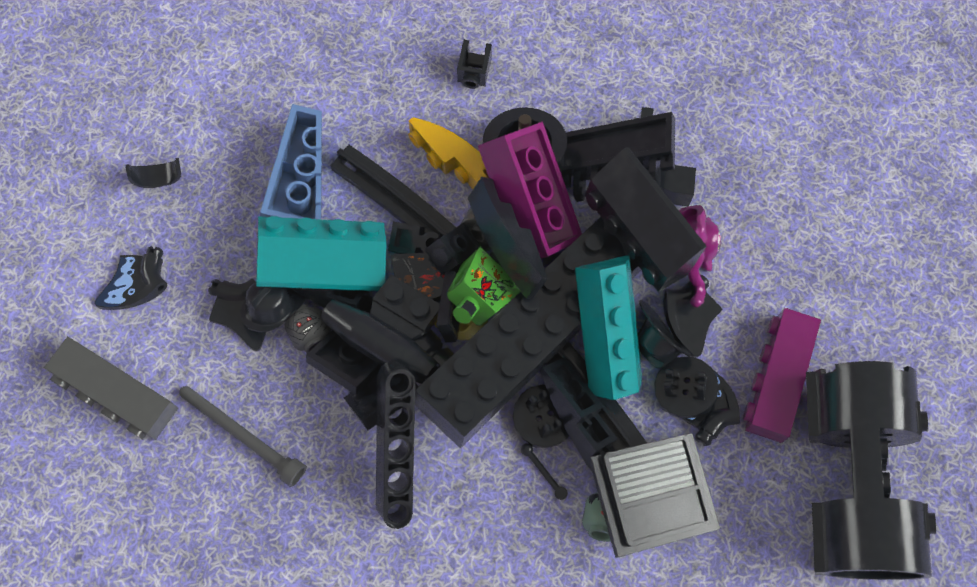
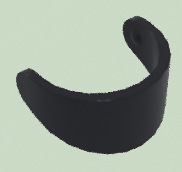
M175 158L172 162L148 166H131L126 164L128 180L131 184L142 188H157L171 185L181 177L180 160Z

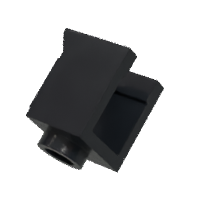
M463 40L457 66V82H461L463 86L470 89H475L479 86L486 87L492 60V44L486 43L485 55L470 53L469 40ZM468 66L477 67V68H482V70H481V69L470 68V67H468Z

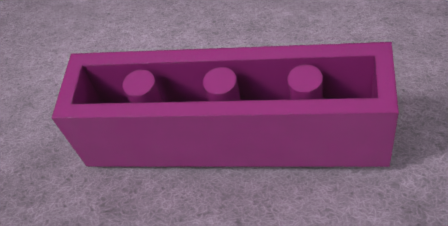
M784 308L778 316L773 315L767 333L772 334L770 343L763 346L759 361L764 363L761 373H756L751 386V390L755 391L753 403H747L743 414V420L747 421L745 431L779 443H783L790 437L821 319L788 308Z

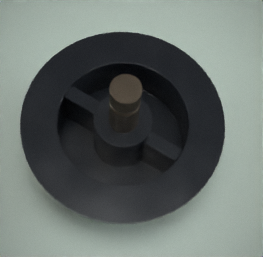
M522 107L507 110L492 119L484 131L483 143L543 122L558 164L566 152L567 135L562 124L551 114L536 108Z

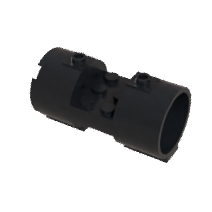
M858 361L835 364L836 369L826 373V369L806 372L810 443L820 442L829 446L851 448L853 498L812 503L815 575L866 580H914L932 577L929 540L930 534H936L935 513H928V503L890 498V473L882 472L887 470L888 447L920 442L922 432H928L927 411H920V401H918L916 370L910 366L903 367L904 371L894 368V362Z

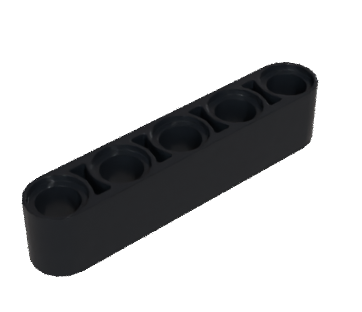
M395 361L386 362L382 365L377 376L376 510L387 526L392 529H400L410 522L413 514L415 378L407 368ZM402 373L401 382L396 386H390L392 376ZM398 406L402 407L399 416H397L396 418H389V414L393 408ZM401 439V444L397 449L388 450L391 442ZM401 472L396 481L388 482L389 477L393 473ZM400 504L396 512L388 513L391 506Z

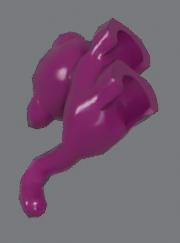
M693 205L681 208L679 212L707 246L688 274V278L693 285V297L690 300V304L692 307L698 308L704 302L706 295L705 283L698 269L712 271V260L720 251L721 235L718 226L711 218L706 217L704 208L701 205Z

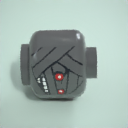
M302 305L286 320L285 330L295 349L308 353L331 332V329L321 320L322 311L319 308Z

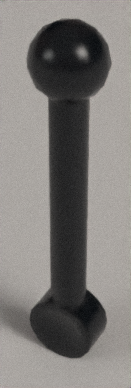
M528 443L521 446V453L528 456L555 490V497L558 500L565 499L568 494L566 488L560 487L533 453L532 445Z

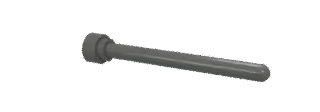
M183 386L179 390V395L274 466L280 475V480L289 487L296 485L303 476L307 466L296 458L291 459L290 457L285 459L190 387Z

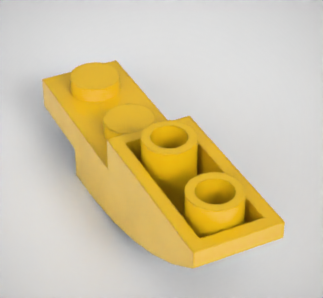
M414 117L408 120L410 129L409 139L416 148L422 147L427 153L426 158L434 169L440 168L445 175L454 170L458 180L462 184L467 182L472 189H474L481 177L489 178L480 152L470 143L455 133L429 121Z

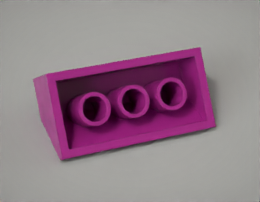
M543 122L478 145L482 161L489 178L493 179L500 202L510 203L519 227L531 230L540 258L548 257L570 246L582 234Z

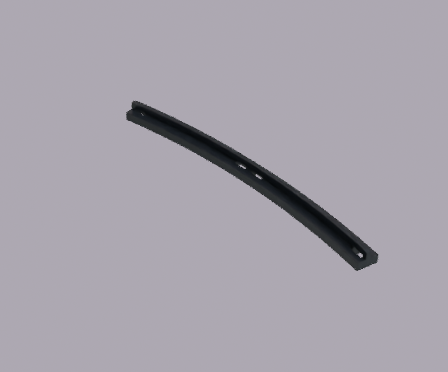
M350 144L344 150L340 148L337 151L338 157L330 165L332 171L370 197L401 223L425 227L424 234L435 232L443 236L456 228L405 184ZM346 162L356 168V171L354 172L344 164ZM438 239L432 240L431 244H433ZM568 342L546 365L565 357L588 386L586 361ZM596 396L604 406L598 413L599 416L618 438L612 445L616 451L647 444L616 400Z

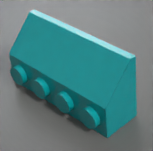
M258 216L256 286L379 291L385 283L386 235L384 223L344 221L340 219L321 220Z
M622 256L575 267L588 387L595 396L610 400L638 393L642 383V370L630 256Z

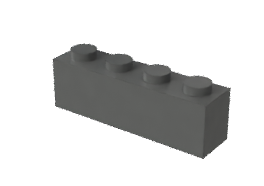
M68 336L43 367L53 374L50 378L52 382L65 390L69 386L77 389L78 393L75 395L77 398L91 407L97 402L104 407L100 413L116 423L122 418L130 424L127 430L142 440L146 435L156 440L179 409L165 397Z

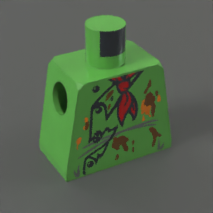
M479 247L461 264L447 292V296L457 306L453 311L457 321L463 324L473 321L476 325L481 326L521 291L505 270Z

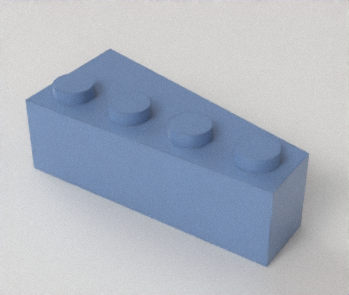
M292 104L260 216L321 219L322 111Z

